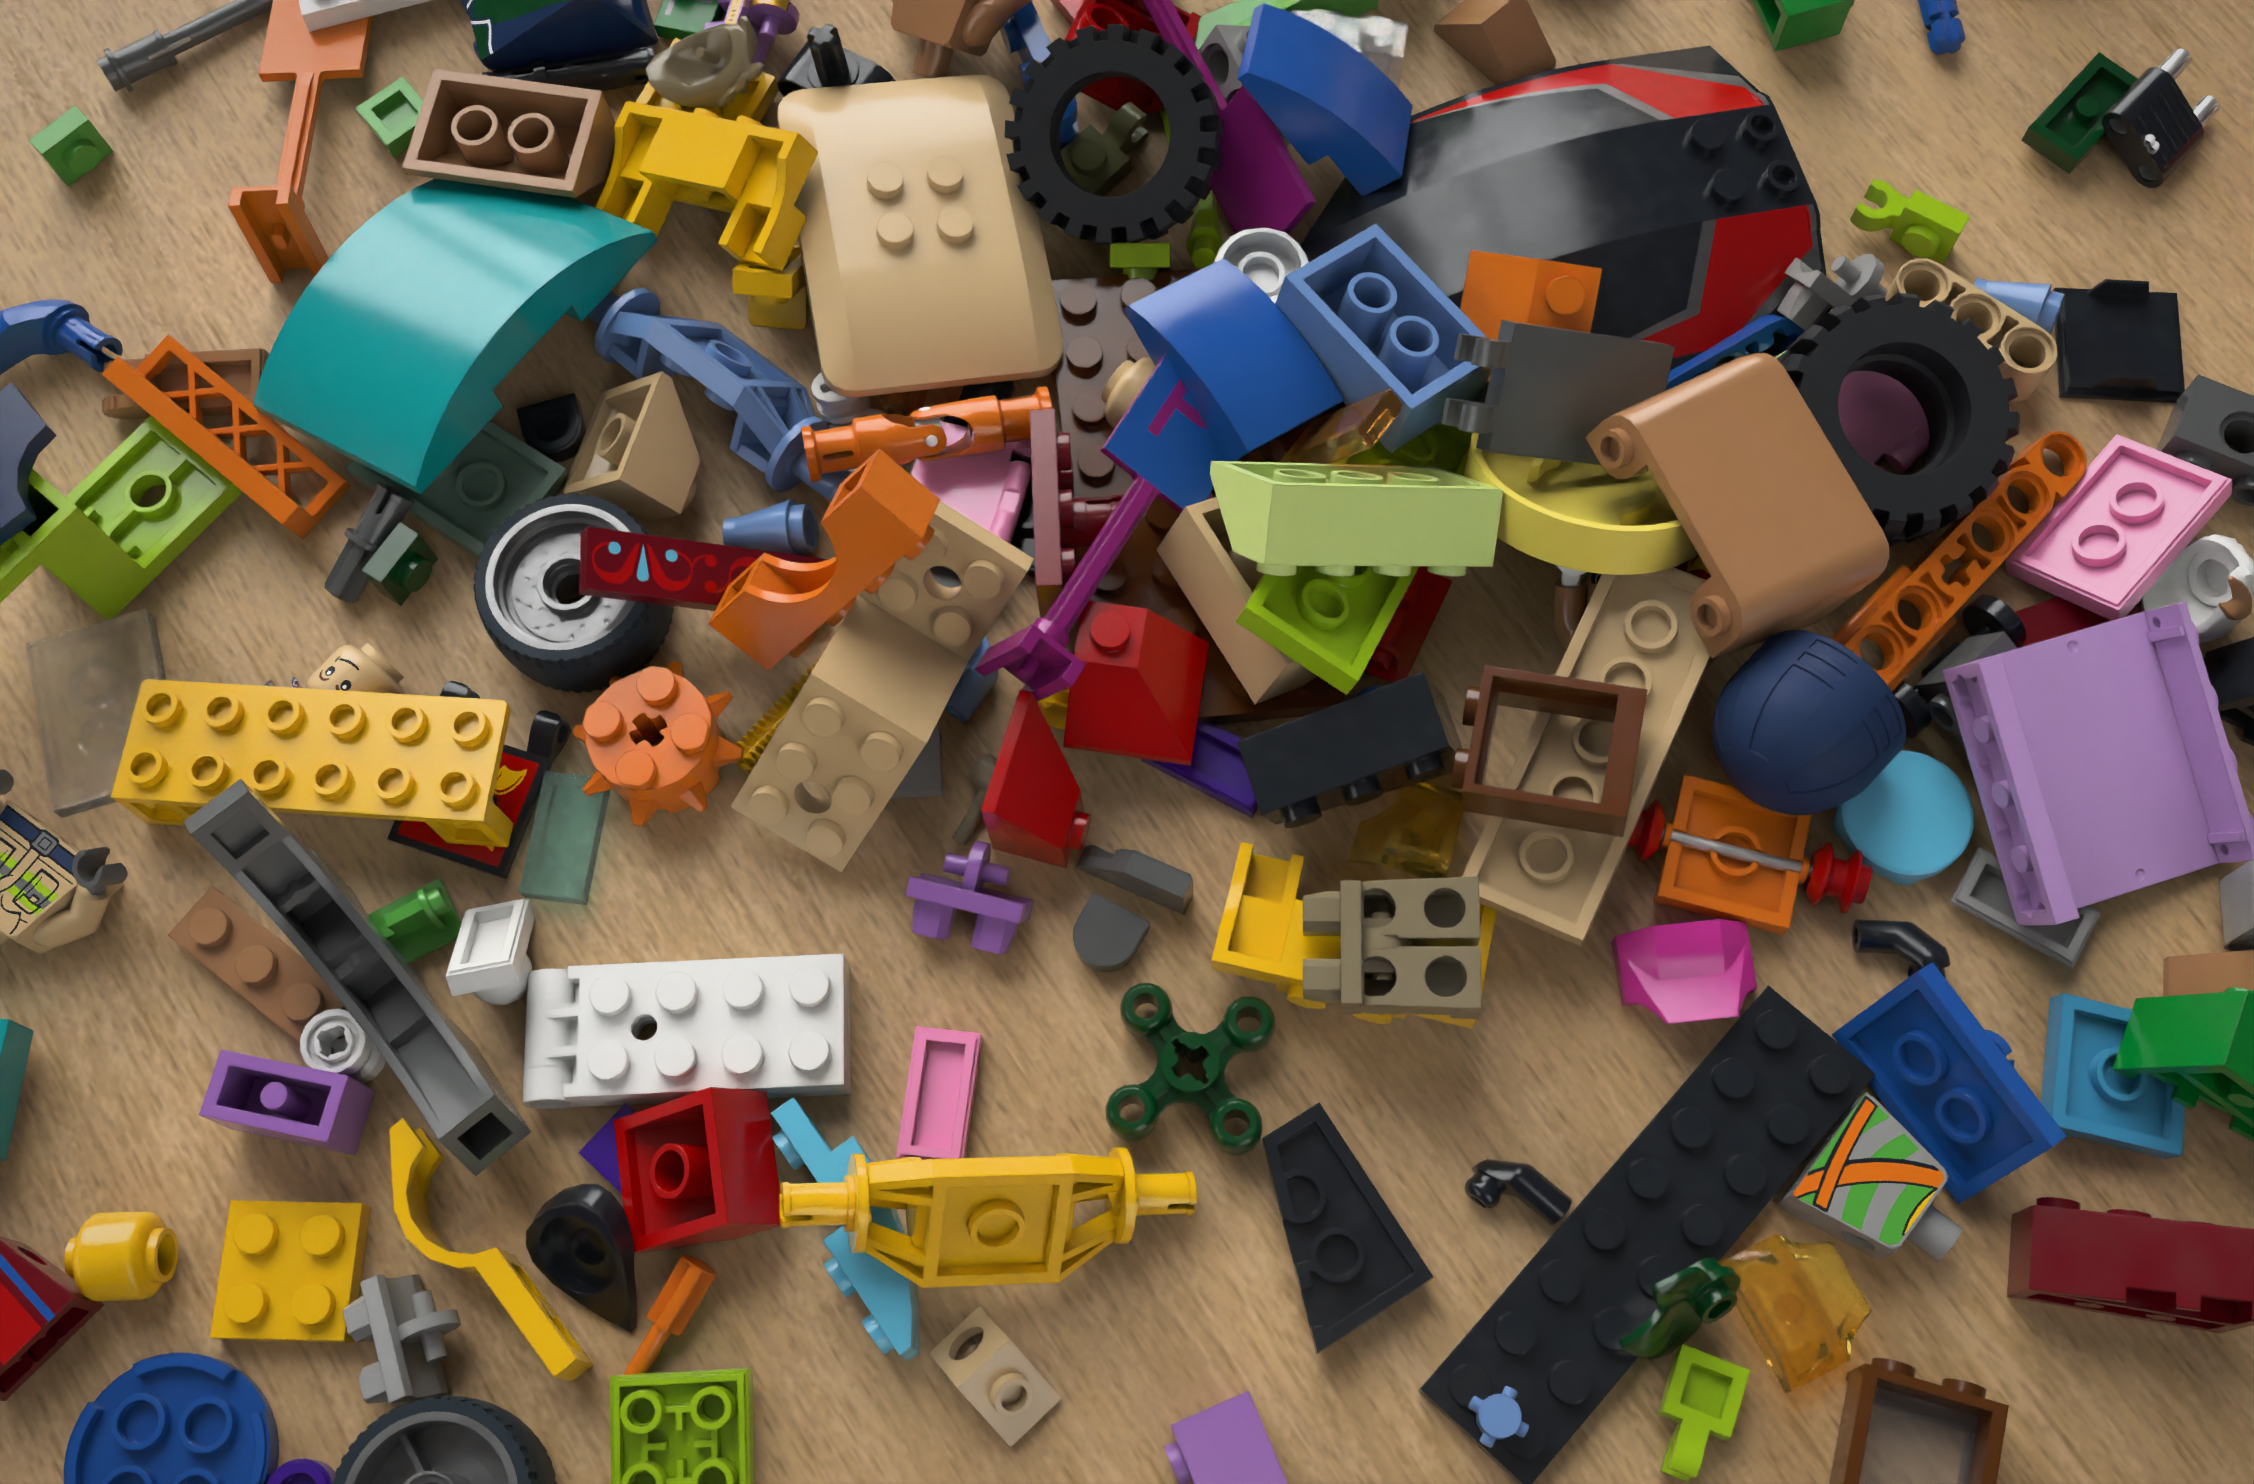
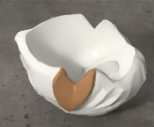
M2213 534L2191 541L2141 598L2142 611L2186 602L2191 620L2199 633V644L2224 637L2231 629L2251 614L2254 601V561L2247 555L2243 546L2237 543L2235 538Z

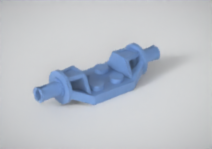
M644 287L632 289L621 297L610 291L589 313L587 318L598 325L594 348L598 356L610 363L619 362L638 379L661 371L670 377L675 373L687 377L693 376L706 386L704 394L711 401L725 409L736 411L738 415L729 449L765 473L767 485L773 490L785 492L803 481L831 503L839 485L852 474L849 470L822 474L820 481L811 483L801 427L811 426L814 431L829 429L828 423L814 415L806 387L720 323L660 315L661 304L657 295Z

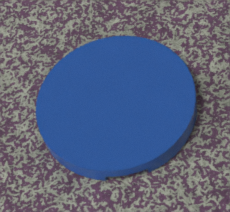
M168 1353L146 1358L132 1364L133 1367L109 1384L94 1402H88L73 1428L65 1454L64 1484H267L269 1478L277 1469L279 1440L276 1421L268 1400L256 1383L243 1371L225 1361L205 1355Z

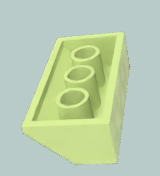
M1211 461L1210 477L1232 551L1257 562L1256 570L1258 572L1276 576L1296 575L1297 566H1315V571L1322 574L1352 576L1354 575L1355 566H1372L1371 570L1378 574L1411 575L1412 566H1427V571L1430 573L1458 577L1466 575L1467 566L1493 567L1503 489L1433 466Z

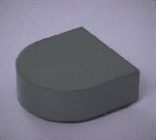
M1093 892L1074 925L1073 941L1076 953L1080 960L1093 970L1100 972L1119 970L1134 958L1150 929V922Z

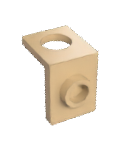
M981 1307L974 1310L930 1352V1356L957 1389L1009 1446H1013L1061 1399L1059 1394ZM983 1333L980 1345L972 1354L964 1359L955 1360L958 1349L968 1338Z

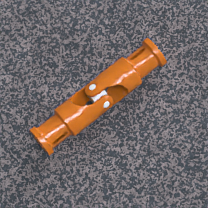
M1047 386L1037 387L1033 395L998 400L995 395L923 407L913 411L910 416L882 413L853 418L852 424L849 426L814 431L811 426L801 427L811 483L820 481L822 474L857 469L878 449H881L900 466L910 463L915 458L923 461H936L1004 450L1006 443L1031 439L1030 410L1053 409ZM954 416L966 420L968 427L964 437L952 445L945 446L947 437L942 429L939 417Z

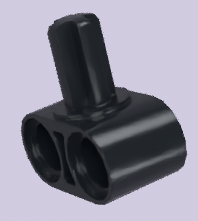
M826 23L821 29L816 27L810 29L807 35V42L778 80L777 88L781 95L785 97L789 93L801 89L892 82L896 80L882 66L843 48L838 29Z

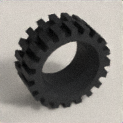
M1108 24V30L1099 31L1092 26L1075 30L1077 38L1066 42L1059 37L1046 46L1051 54L1042 63L1033 59L1023 71L1030 77L1023 91L1016 87L1013 90L1009 103L1017 107L1014 121L1005 120V138L1013 140L1014 153L1006 154L1010 171L1019 173L1024 183L1017 187L1026 201H1035L1036 206L1040 209L1037 214L1049 224L1057 225L1065 230L1064 233L1078 239L1101 244L1139 243V241L1146 239L1155 240L1169 234L1168 229L1177 223L1184 224L1195 214L1192 209L1200 199L1206 200L1213 188L1209 183L1214 170H1220L1223 154L1219 152L1220 138H1224L1223 121L1219 119L1216 106L1219 104L1213 90L1204 80V75L1194 63L1173 44L1165 42L1157 34L1142 28L1140 32L1130 30L1124 24ZM1112 77L1135 79L1153 89L1167 112L1170 125V143L1166 158L1156 175L1136 191L1114 197L1092 194L1073 179L1062 160L1059 146V130L1063 115L1074 97L1090 84Z

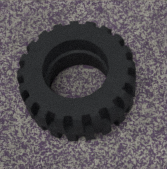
M1878 293L1860 297L1851 306L1842 304L1812 325L1787 346V351L1777 358L1786 369L1884 531L1889 547L1903 540L1909 543L1925 537L1972 512L1974 505L1986 500L1999 485L1996 475L2008 470L2015 451L2013 446L2007 445L2005 442L2019 434L2020 424L2019 413L2009 411V402L2018 397L2014 379L2012 377L2003 379L1998 365L2006 360L1996 344L1987 349L1978 338L1983 329L1969 317L1961 323L1951 318L1954 311L1953 307L1937 300L1932 301L1926 307H1920L1918 295L1897 293L1888 301ZM1853 371H1872L1887 375L1903 384L1916 397L1925 413L1930 435L1926 459L1917 473L1913 475H1898L1880 470L1859 456L1847 441L1839 420L1838 396L1842 381L1849 373Z

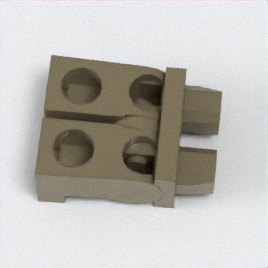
M1479 877L1394 879L1361 882V880H1340V891H1326L1303 896V936H1341V959H1303L1304 999L1341 1004V1014H1362V1012L1371 1014L1451 1015V1018L1479 1019L1482 1010L1481 948L1478 946L1480 941Z

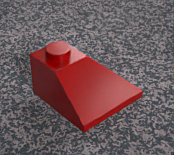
M1089 600L1080 613L1073 654L1086 665L1073 686L1069 687L1063 747L1191 766L1209 643L1149 609Z
M1020 689L981 808V813L993 849L1066 868L1072 849L1081 852L1085 845L1091 822V814L1083 812L1084 806L1081 790L1033 693Z

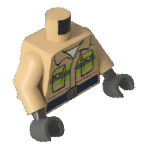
M4 769L0 770V796L11 791L14 785V778ZM0 800V948L11 938L38 954H43L52 948L60 947L93 934L101 924L110 898L124 885L123 882L128 875L126 867L122 863L105 865L106 858L110 853L108 847L80 851L38 818L9 800L4 805Z

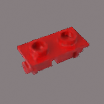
M1419 566L1363 671L1364 673L1390 684L1408 677L1449 591L1452 580L1428 572L1427 566Z

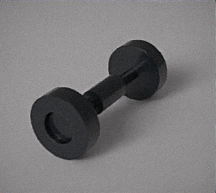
M1980 595L1963 610V622L1972 637L2004 631L2017 648L2026 641V630L2019 616L2005 602L1994 596ZM1960 643L1952 644L1921 672L1922 677L1924 678ZM1902 681L1892 693L1897 699L1904 715L1906 738H1915L1930 725L1932 718L1927 704L1922 698L1923 695L1916 686L1911 687Z

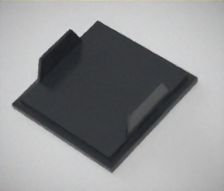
M2111 279L2103 280L2092 289H2053L2055 292L2065 294L2055 323L2060 398L2175 403L2185 391L2177 293L2149 292V281Z

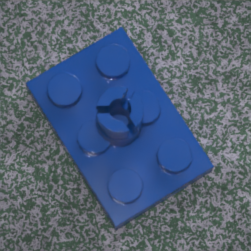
M1933 962L1914 973L1832 1033V1036L1842 1047L1876 1074L1868 1084L1891 1115L1947 1171L1949 1178L1944 1186L1958 1204L2046 1152L2067 1137L2015 1070L2014 1060L2005 1057L2012 1052L2008 1042L1999 1034L1991 1030H1985Z

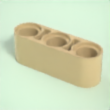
M1916 258L1907 261L1899 268L1885 296L1886 301H1888L1897 293L1916 294L1922 300L1920 301V307H1926L1932 301L1937 300L1953 307L1954 311L1951 318L1961 323L1968 317L1983 329V332L1978 336L1979 340L1987 349L1996 344L2006 360L1998 365L2003 379L2010 377L2014 379L2018 397L2010 402H2019L2030 397L2047 375L2058 356L2057 345L2053 337L2045 329L1933 260ZM2013 360L2022 362L2027 368L2017 365Z

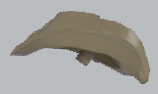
M744 15L740 17L738 23H725L710 27L674 43L671 47L653 57L646 67V73L650 85L663 98L686 107L721 108L726 107L729 102H734L736 94H745L747 83L759 78L765 66L760 62L752 63L757 51L758 40L749 19Z

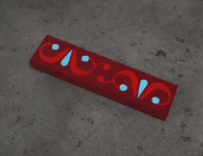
M588 526L581 532L579 595L715 611L728 585L763 553L795 563H818L828 559Z

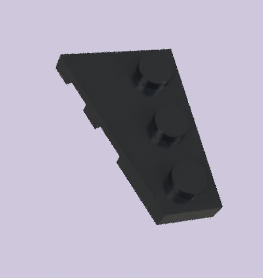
M1320 1102L1262 1138V1145L1316 1354H1319L1431 1281L1433 1275Z

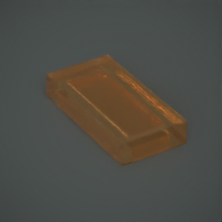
M1388 388L1315 419L1280 461L1282 463L1332 464L1370 449L1402 411L1401 407L1403 404L1391 389Z

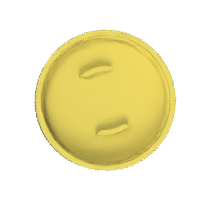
M1472 433L1463 476L1503 489L1497 537L1515 549L1561 567L1611 575H1634L1662 571L1683 564L1698 554L1649 468L1648 471L1636 477L1617 479L1608 474L1601 465L1488 452L1476 448L1479 433Z

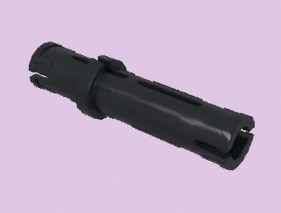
M649 45L647 47L635 48L634 50L604 53L566 61L547 63L545 58L534 59L532 61L533 65L504 71L483 72L482 75L607 91L647 84L649 79L646 67L656 54L654 45Z

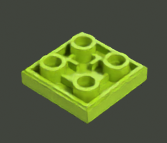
M752 1367L610 1376L611 1484H755Z

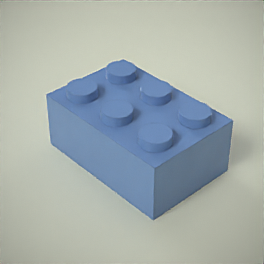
M1377 224L1298 268L1284 278L1275 304L1303 336L1325 367L1344 398L1342 402L1390 453L1442 421L1446 398L1473 401L1479 397L1491 374L1492 368L1475 366L1471 362L1454 360V354L1459 333L1481 337L1486 336Z

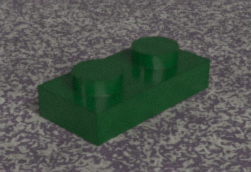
M2099 52L2028 127L2021 141L2070 174L2106 136L2102 126L2104 114L2138 78Z

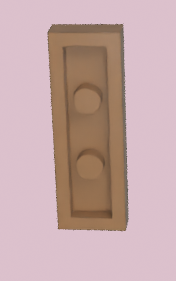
M214 886L208 889L168 934L172 940L298 1043H300L305 1026L317 1014L325 1010L338 1008L348 1011L306 959Z

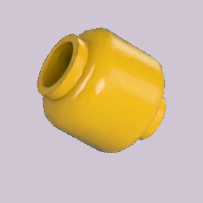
M154 1212L97 1213L92 1215L81 1226L77 1236L71 1238L68 1242L64 1255L65 1270L69 1277L74 1278L79 1292L91 1301H129L151 1298L162 1287L163 1282H168L174 1275L178 1262V1241L175 1232L171 1228H166L164 1221Z

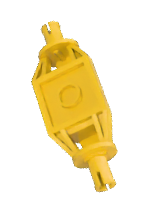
M1113 1147L1108 1157L1056 1153L1055 1156L922 1160L920 1157H907L866 1163L864 1155L858 1153L850 1155L847 1175H844L843 1182L794 1184L781 1182L779 1216L782 1229L794 1226L843 1225L844 1231L848 1232V1242L852 1253H864L865 1251L921 1288L1059 1283L1112 1242L1128 1244L1132 1239L1136 1216L1171 1214L1192 1216L1195 1213L1194 1204L1197 1203V1188L1192 1171L1135 1174L1131 1155L1128 1149L1124 1147ZM1100 1199L1105 1200V1213L1072 1229L1076 1203ZM870 1207L906 1210L907 1235L871 1222L872 1214Z

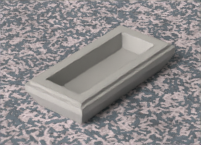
M1981 847L1977 848L1949 902L2071 969L2074 967L2101 914V911L2088 905L2077 909L2080 918L2058 925L2017 926L1998 858Z

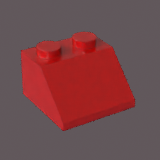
M709 1087L614 1120L623 1209L631 1229L634 1254L734 1240L780 1226V1187L767 1091Z

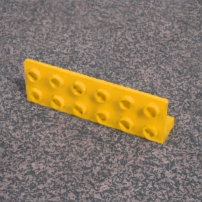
M146 679L141 683L111 798L145 823L186 826L183 821L239 779H242L273 812L421 821L428 824L447 843L509 847L513 822L494 804L493 796L511 708L504 700Z

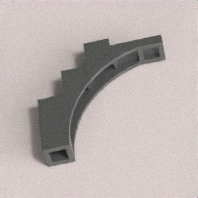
M239 779L183 821L190 835L238 881L325 981L391 1067L424 1116L437 1140L475 1176L479 1175L531 1133L475 1043L439 1008L415 968L375 927L353 890L315 850L310 851L242 779Z

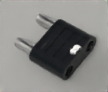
M2184 49L2174 50L2159 67L2146 69L2102 118L2103 129L2137 182L2148 188L2159 187L2202 141L2205 132L2203 127L2220 110V104L2216 103L2218 100L2212 96H2204L2192 109L2175 82L2177 77L2192 61L2191 56H2187L2189 52Z

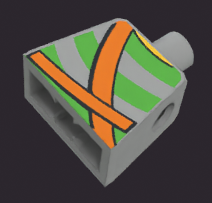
M1867 1092L1855 1100L1842 1114L1777 1204L1786 1212L1879 1260L1895 1253L1907 1238L1933 1259L1939 1261L1953 1247L1963 1230L1959 1225L1930 1205L1949 1178L1947 1171Z

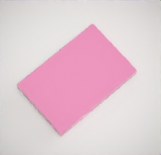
M2116 435L2086 468L2082 478L2062 499L2053 505L2052 510L2005 559L2006 573L2111 621L2126 617L2231 496L2232 479Z

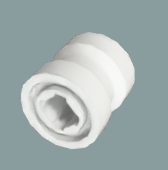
M343 1009L325 1010L314 1016L305 1026L300 1038V1052L308 1066L313 1069L347 1075L362 1084L373 1080L385 1064V1059L349 1011ZM331 1047L334 1048V1054L331 1052Z

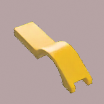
M404 1118L389 1128L393 1206L406 1239L430 1260L476 1276H482L553 1377L573 1382L594 1364L517 1257L497 1247L476 1254L453 1252L444 1245L432 1228L427 1201L432 1176L444 1156L429 1135L422 1128L415 1131L408 1120Z

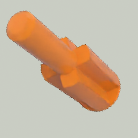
M682 1254L646 1315V1318L654 1323L623 1374L648 1373L670 1334L673 1333L678 1337L682 1336L718 1275L712 1267L698 1258Z

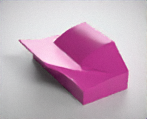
M1713 919L1656 925L1617 935L1611 942L1622 1006L1641 1004L1656 1013L1666 1025L1739 1017L1746 994L1753 993L1757 989L1746 922Z

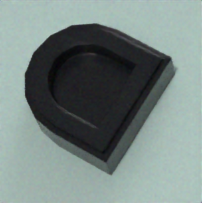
M575 393L516 409L522 435L529 446L555 462H564L577 454L586 432V426L580 402Z

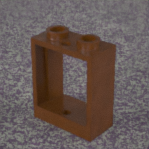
M1485 665L1481 687L1469 685L1466 694L1462 724L1474 726L1470 749L1457 748L1453 766L1451 787L1462 789V811L1623 837L1648 689ZM1498 705L1614 723L1601 804L1484 785Z

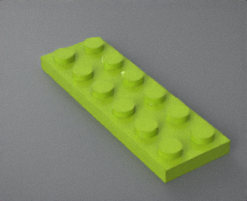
M1356 417L1329 464L1433 466L1463 476L1473 432L1458 430L1457 426L1443 425L1440 421L1390 453ZM1297 566L1296 575L1293 576L1263 574L1235 622L1347 695L1359 681L1419 566H1412L1411 575L1378 574L1371 570L1372 566H1355L1354 575L1352 576L1322 574L1315 571V566Z

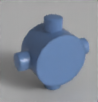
M1505 1386L1502 1394H1493L1484 1400L1473 1396L1468 1409L1476 1412V1422L1483 1433L1479 1441L1483 1445L1492 1448L1496 1440L1505 1439L1513 1434L1524 1438L1527 1434L1529 1425L1522 1421L1521 1409L1515 1401L1518 1394L1515 1389Z

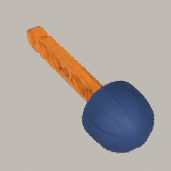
M2054 431L2025 447L2012 460L2008 471L1997 477L1999 485L1986 500L1974 505L1972 512L1953 522L1910 568L1901 565L1831 639L1805 630H1785L1773 634L1753 653L1726 683L1716 703L1713 716L1712 735L1716 754L1727 778L1739 792L1771 811L1789 815H1810L1845 803L1857 796L1872 783L1901 751L1906 740L1904 715L1892 691L1956 624L1957 621L1953 615L2052 510L2053 503L2062 499L2082 478L2086 471L2087 458L2083 447L2077 439L2068 433ZM2044 449L2052 450L2061 459L2064 467L2062 477L2052 474L2044 465L2042 458ZM2009 485L2018 487L2026 495L2029 503L2027 514L2018 512L2010 504L2007 496ZM1974 522L1984 525L1992 534L1994 544L1991 552L1981 549L1973 540L1971 531ZM1958 559L1964 565L1957 568L1950 575L1947 581L1948 584H1946L1941 578L1945 572L1944 566ZM1900 599L1910 601L1919 610L1921 625L1918 630L1909 628L1900 619L1898 613ZM1863 638L1874 641L1882 650L1884 662L1881 670L1873 669L1862 659L1860 643Z

